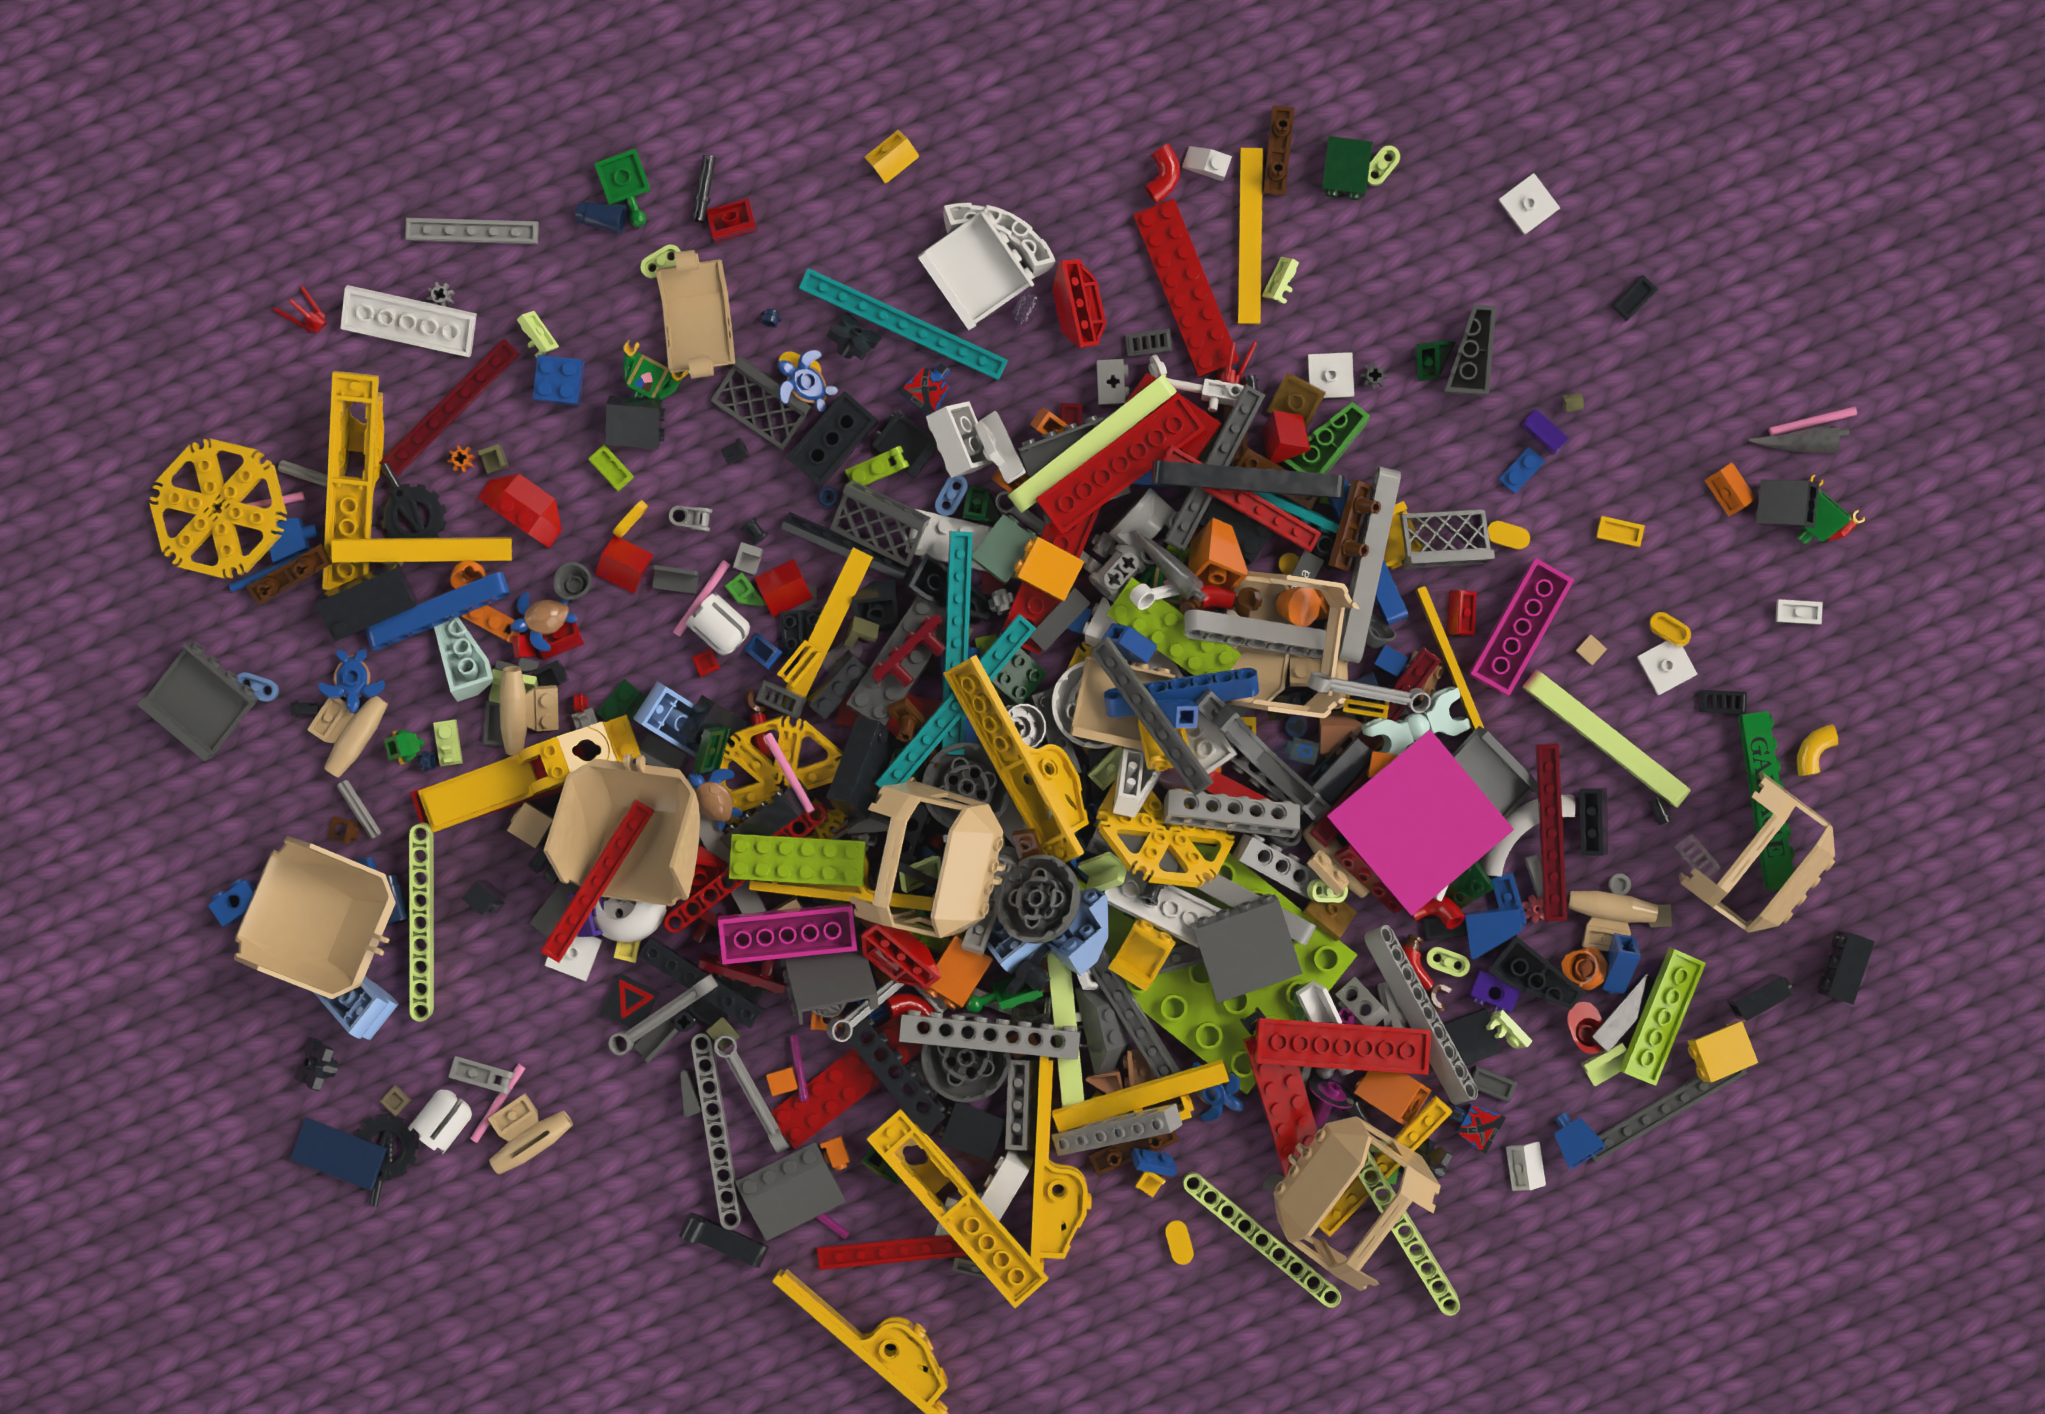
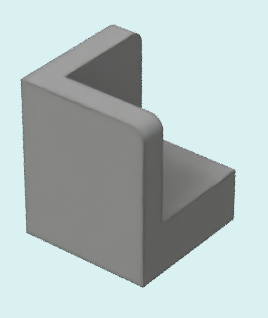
M741 542L733 568L755 575L764 550Z

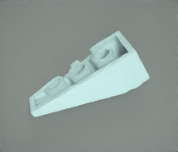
M459 617L435 626L434 629L450 692L457 702L479 695L494 681L488 658Z

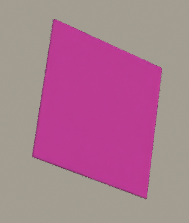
M1430 729L1327 815L1411 916L1514 830Z

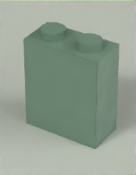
M1003 514L972 553V560L1006 585L1016 572L1014 571L1016 562L1022 559L1026 553L1024 547L1027 541L1037 537V535L1028 528L1023 530L1018 526L1020 522L1012 515L1007 517Z

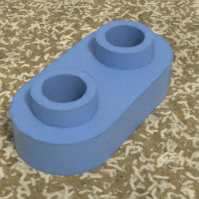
M950 476L947 479L935 502L936 511L940 515L949 517L956 512L968 489L967 481L963 476L953 478ZM954 483H960L961 488L959 490H954ZM944 502L951 504L948 510L942 508Z
M246 672L237 675L238 681L243 685L245 680L248 679L250 681V687L255 691V695L259 698L258 700L269 702L277 698L279 687L276 682ZM268 686L271 688L269 695L265 693V688Z

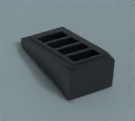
M1700 690L1699 712L1746 714L1747 692ZM1707 695H1711V708H1707ZM1717 695H1720V708H1716ZM1726 696H1730L1729 709H1725ZM1735 696H1739L1738 709H1735Z

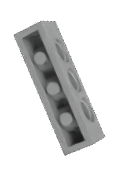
M1254 833L1252 836L1243 834L1231 857L1310 899L1307 894L1309 883L1314 879L1321 878L1307 862L1305 865L1298 863L1300 858L1291 853L1285 856L1281 853L1282 848L1273 843L1267 846L1263 843L1265 839ZM1263 850V856L1258 859L1259 852ZM1281 860L1280 867L1276 869V863ZM1298 870V876L1294 879L1293 874Z
M1010 1060L1005 1149L1025 1151L1035 1149L1038 1060Z

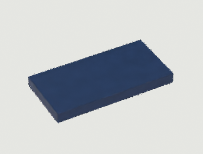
M307 1117L304 1119L290 1160L365 1189L373 1190L387 1147Z

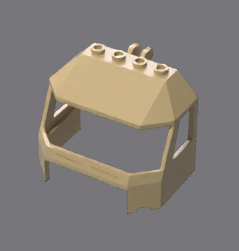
M1248 571V576L1233 591L1237 592L1236 596H1238L1242 588L1252 587L1260 591V597L1263 600L1262 605L1257 611H1251L1249 618L1292 625L1288 620L1281 617L1276 610L1275 601L1279 594L1289 589L1288 585L1317 589L1322 592L1330 606L1320 673L1335 678L1345 607L1359 609L1356 602L1350 598L1345 584L1291 575ZM1235 607L1232 610H1224V614L1239 616L1235 612ZM1230 645L1242 653L1231 670L1254 668L1258 675L1259 693L1249 698L1223 701L1225 704L1326 718L1337 704H1341L1347 699L1332 696L1333 691L1327 693L1318 691L1304 706L1271 702L1285 689L1290 654Z
M1762 771L1758 774L1762 780L1759 784L1762 789L1759 793L1755 791L1751 797L1773 814L1721 880L1716 884L1696 868L1691 871V874H1693L1691 878L1682 872L1678 875L1680 883L1748 933L1777 927L1782 922L1786 924L1793 915L1791 910L1795 905L1800 906L1805 901L1808 889L1810 887L1814 889L1821 880L1820 874L1824 870L1828 871L1835 863L1833 860L1835 849L1832 825ZM1797 806L1823 825L1822 829L1824 832L1816 845L1761 914L1753 921L1749 919L1746 922L1720 901L1731 891L1786 822L1794 807Z
M916 781L883 786L878 793L880 796L876 804L872 803L868 808L870 811L891 817L874 900L871 903L853 896L849 897L851 903L856 906L854 909L855 916L880 925L938 938L962 933L984 919L989 911L988 901L994 884L1000 885L1003 878L994 875L996 871H1004L1006 865L998 861L999 851L1003 846V830L989 804ZM942 797H947V798L954 799V800H957V801H960V802H963V803H967V804H970V805H965V804H961V803H957V802H953V801H948V800H944V799H940V798H942ZM919 802L962 810L949 829L930 918L916 914L914 909L906 911L890 906L907 821ZM922 922V923H925V924H928V925L933 926L934 929H930V928H926V927H922V926H918V925H914V924H910V923Z
M1356 1116L1326 1123L1322 1129L1317 1131L1314 1140L1307 1147L1298 1143L1296 1148L1301 1153V1157L1298 1158L1293 1154L1289 1155V1162L1293 1165L1290 1167L1284 1180L1277 1184L1273 1195L1277 1221L1288 1242L1292 1243L1337 1278L1362 1291L1366 1289L1367 1285L1376 1286L1379 1285V1282L1361 1272L1360 1269L1412 1201L1434 1214L1436 1205L1432 1204L1434 1195L1439 1194L1441 1186L1421 1155ZM1369 1132L1388 1142L1392 1146L1393 1150L1385 1144H1383L1378 1139H1376ZM1370 1143H1372L1403 1166L1404 1173L1398 1193L1350 1256L1346 1258L1345 1255L1331 1248L1326 1240L1319 1241L1311 1235L1364 1167ZM1305 1239L1306 1241L1312 1243L1318 1253H1316L1314 1250L1306 1246L1300 1240Z

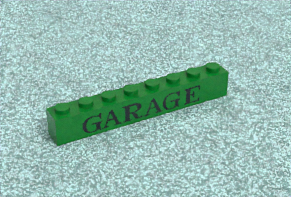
M1768 711L1737 715L1756 834L1773 814L1751 797L1755 791L1759 793L1762 789L1759 786L1762 780L1758 774L1762 771L1784 788L1782 780L1779 781L1778 772L1781 771L1780 761L1775 756L1777 741L1775 737H1772L1771 728L1774 727V721ZM1786 822L1759 854L1765 890L1780 889L1796 870L1792 865L1794 850L1792 846H1789L1788 837H1791V830Z

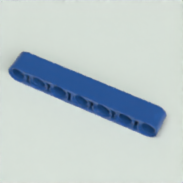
M1346 479L1344 481V497L1327 498L1339 524L1350 489ZM1363 519L1362 527H1361L1360 534H1359V537H1358V541H1357L1358 543L1360 542L1361 533H1362L1363 524H1364V519ZM1383 559L1375 603L1387 626H1390L1407 618L1408 612Z
M503 572L493 573L416 605V607L365 628L364 631L371 650H379L503 599L511 593Z
M1241 668L1143 683L1154 700L1191 699L1193 702H1196L1207 689H1210L1222 702L1249 698L1259 693L1258 675L1254 668ZM1117 688L1105 691L1106 714L1109 717L1119 718L1136 715Z

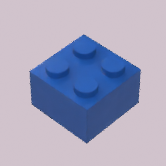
M537 355L533 399L536 402L580 406L585 362L582 359Z

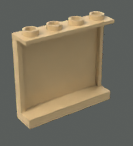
M1093 654L1092 657L1086 656L1069 735L1144 751L1137 715L1112 718L1106 714L1104 693L1108 689L1116 688V686ZM1136 662L1135 666L1130 665L1142 683L1169 680L1176 676L1170 674V669L1157 667V671L1149 670V665Z

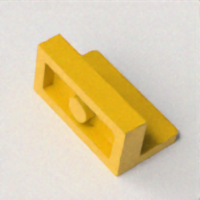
M897 130L864 158L876 170L881 179L887 183L919 157V154L908 138Z

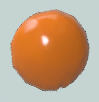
M474 561L459 562L452 571L450 577L451 586L457 589L486 577L485 570Z

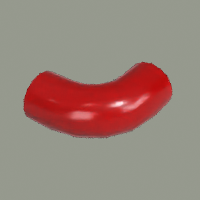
M1169 143L1151 154L1158 166V175L1154 180L1144 185L1148 196L1155 204L1165 199L1175 189L1180 178V164Z
M1445 896L1442 901L1432 898L1412 916L1408 912L1414 922L1428 915L1437 916L1442 920L1447 929H1453L1465 920V915L1450 898Z
M910 993L894 994L884 1001L885 1009L891 1019L902 1016L903 1013L907 1014L908 1010L921 1011V1015L929 1016L930 1012H935L932 1006L921 996ZM921 1021L918 1024V1030L923 1033L929 1031L930 1026L927 1022Z

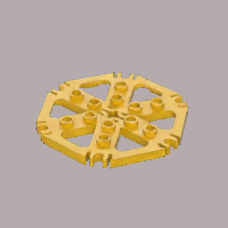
M204 439L203 449H200L199 443L196 442L188 445L155 481L156 483L163 484V486H153L154 489L159 490L160 495L157 498L150 497V500L158 503V505L150 503L161 550L169 558L172 554H176V559L172 562L174 565H178L177 567L224 579L233 578V569H237L238 575H244V572L248 573L282 536L273 532L284 531V529L277 527V522L279 520L286 521L287 518L278 515V513L287 514L275 465H272L270 460H266L261 464L260 460L264 456L263 453L256 449L215 439H210V441ZM219 451L239 454L244 460L242 466L225 484L217 458ZM188 461L194 463L201 493L172 485V477ZM262 479L267 481L272 499V504L269 508L265 509L241 503ZM216 504H222V506L220 507V509L222 510L221 513H214L216 511V508L214 507ZM170 508L195 514L194 518L176 537L170 538L168 536L163 519L164 510ZM235 524L260 530L263 533L262 541L247 556L242 554ZM212 534L219 559L218 563L215 566H208L192 561V554Z
M783 716L736 731L730 737L735 742V746H731L728 743L726 745L720 769H728L729 762L735 761L758 782L737 789H729L726 786V780L720 784L724 785L730 792L733 807L739 808L742 811L754 808L764 800H770L774 791L780 790L777 784H780L783 777L784 784L786 786L790 785L776 758L773 763L751 744V737L753 735L774 729L778 731V745L797 779H800L807 790L833 781L841 758L837 759V757L842 756L843 752L806 720L803 722L804 726L802 729L800 728L802 719L799 718L796 726H792L789 722L790 716H787L783 725ZM804 737H811L827 751V759L797 769L801 743ZM814 798L815 800L811 803L812 805H813V804H821V805H823V804L820 803L816 798ZM814 808L815 810L811 813L812 818L820 820L823 812L820 808ZM838 808L834 810L827 809V819L815 828L813 835L804 838H832L834 833L830 830V826H834L839 830L844 823L845 814ZM731 816L729 821L725 822L728 825L732 822L737 824L740 822L739 817L734 818Z
M1165 771L1162 772L1158 779L1170 781L1174 785V789L1191 792L1183 780L1181 781ZM1116 778L1096 813V819L1104 820L1098 824L1099 833L1129 871L1134 866L1132 870L1134 875L1138 870L1144 873L1142 880L1144 881L1151 875L1149 883L1201 887L1205 879L1209 883L1212 879L1214 880L1234 843L1235 837L1228 835L1231 831L1164 823V805L1153 791L1150 792L1139 810L1140 813H1137L1135 818L1113 813V801L1115 798ZM1184 805L1187 809H1189V805ZM1117 834L1147 837L1139 853L1134 854L1127 849ZM1192 842L1219 845L1220 850L1215 860L1212 862L1206 861ZM1167 849L1186 873L1166 872L1160 869L1159 862Z

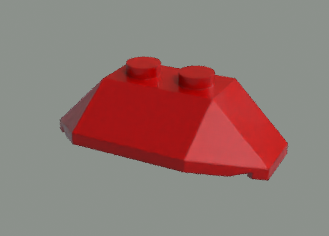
M1080 259L1059 262L1052 286L1060 329L1077 348L1097 346L1106 326L1098 283L1091 272L1082 265L1083 262Z
M520 474L489 480L477 497L491 509L548 548L552 546L562 532L556 499Z
M875 923L861 934L863 956L895 982L927 989L941 978V973L928 947L909 931Z

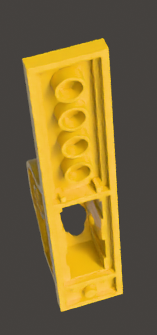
M340 371L332 373L324 549L331 560L332 539H371L373 493L376 481L381 473V464L379 462L383 459L384 446L383 393L378 392V375ZM353 402H362V404L366 405L365 419H367V423H361L351 415L350 407L353 405ZM350 451L364 452L365 470L363 471L362 478L345 476ZM333 562L323 568L322 589L331 590L369 573L370 562Z
M977 655L944 672V676L1028 829L1035 828L1043 855L1056 857L1064 863L1082 855L1084 851L1074 833L1088 825L1089 822L1087 812L1083 806L1080 777L1066 752L1053 744H1047L1035 749L1023 741ZM1024 775L1028 777L1029 785L1024 782ZM1049 811H1051V813H1052V816L1050 817V819H1049Z
M628 715L607 722H599L527 747L519 751L518 754L419 790L418 793L432 832L435 833L563 786L568 774L589 762L581 760L572 753V748L577 746L582 740H590L601 748V753L596 755V759L623 762L624 755L627 753L632 755L633 760L636 759L641 753ZM541 756L548 776L538 780L531 761Z
M866 855L863 887L758 880L750 881L749 890L850 901L849 897L853 896L873 903L875 890L870 884V863ZM892 892L890 906L932 911L935 897Z
M1047 1056L1039 1057L1030 1257L1043 1272L1044 1258L1065 1259L1071 1247L1069 1244L1077 1228L1081 1227L1087 1215V1209H1091L1092 1196L1091 1193H1088L1083 1173L1072 1165L1058 1164L1049 1159L1053 1057ZM1060 1184L1064 1186V1190L1056 1193L1052 1190L1053 1186ZM1065 1223L1066 1229L1061 1230V1225Z
M901 1109L867 1138L869 1143L1014 1308L1019 1306L1049 1279L975 1193V1189L962 1172ZM918 1145L926 1151L928 1160L924 1164L911 1165L906 1162L903 1149L906 1146ZM949 1181H952L963 1197L948 1210L936 1193Z
M780 1269L772 1280L775 1285L925 1414H949L947 1412L948 1407L940 1400L936 1402L947 1388L948 1379L943 1368L939 1367L932 1352L933 1347L928 1336L925 1334L926 1330L919 1323L916 1322L914 1325L904 1317L892 1316L884 1319L873 1331L861 1333L788 1269L785 1271ZM889 1343L894 1344L896 1349L889 1350L885 1345ZM923 1366L928 1368L927 1372L923 1371Z

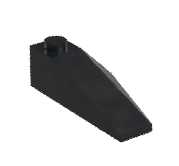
M925 553L914 561L905 578L906 587L923 600L946 608L948 568ZM971 586L970 616L986 622L992 613L988 604L990 599L973 586Z
M1516 935L1509 938L1488 969L1504 984L1568 1009H1572L1585 994L1581 988Z

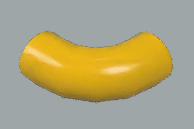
M1833 724L1812 731L1804 739L1797 754L1798 776L1820 772L1819 758L1821 753L1827 748L1838 745V735Z

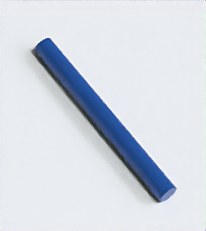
M307 551L229 584L232 592L244 588Z

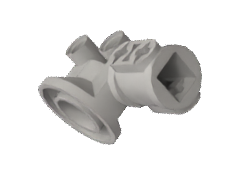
M1150 487L1135 500L1111 527L1108 534L1119 544L1113 549L1114 554L1097 573L1093 572L1088 578L1101 594L1115 602L1132 577L1134 578L1137 574L1141 575L1146 568L1155 564L1150 556L1149 560L1145 558L1144 554L1147 552L1133 534L1134 530L1150 539L1161 528L1167 535L1178 514Z

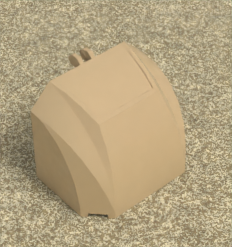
M627 753L624 755L623 762L594 758L568 774L543 850L560 882L568 884L570 881L578 886L582 884L634 799H637L655 812L601 897L666 906L675 905L679 899L687 900L697 860L700 814L696 792L680 769L645 765L646 759L644 755H638L636 757V764H634L632 755Z
M286 836L284 839L285 845L279 851L274 850L270 854L237 931L235 941L239 942V953L234 955V960L268 975L334 999L360 987L374 953L383 956L384 951L377 948L379 941L388 943L390 940L383 937L382 934L396 902L384 873L314 844Z

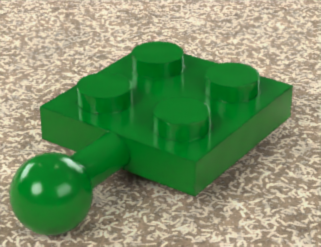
M636 148L594 163L608 203L614 205L627 200L631 211L629 215L630 224L634 227H642L646 223L647 218L646 214L639 210L635 197L651 192Z
M1016 975L989 983L992 991L991 994L982 997L977 995L969 996L965 1006L969 1012L977 1013L984 1005L997 1001L1001 1010L1012 1009L1018 1004L1035 1001L1037 998L1042 997L1043 993L1037 989L1033 990L1025 983L1020 991L1011 997L1005 991L1016 977Z

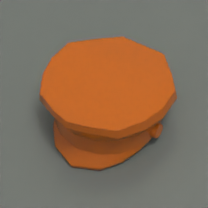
M1295 587L1280 593L1275 601V605L1280 616L1288 620L1292 625L1308 627L1318 617L1321 600L1314 589Z
M1589 947L1567 954L1561 962L1562 971L1565 976L1581 989L1592 990L1606 979L1608 963L1598 949Z

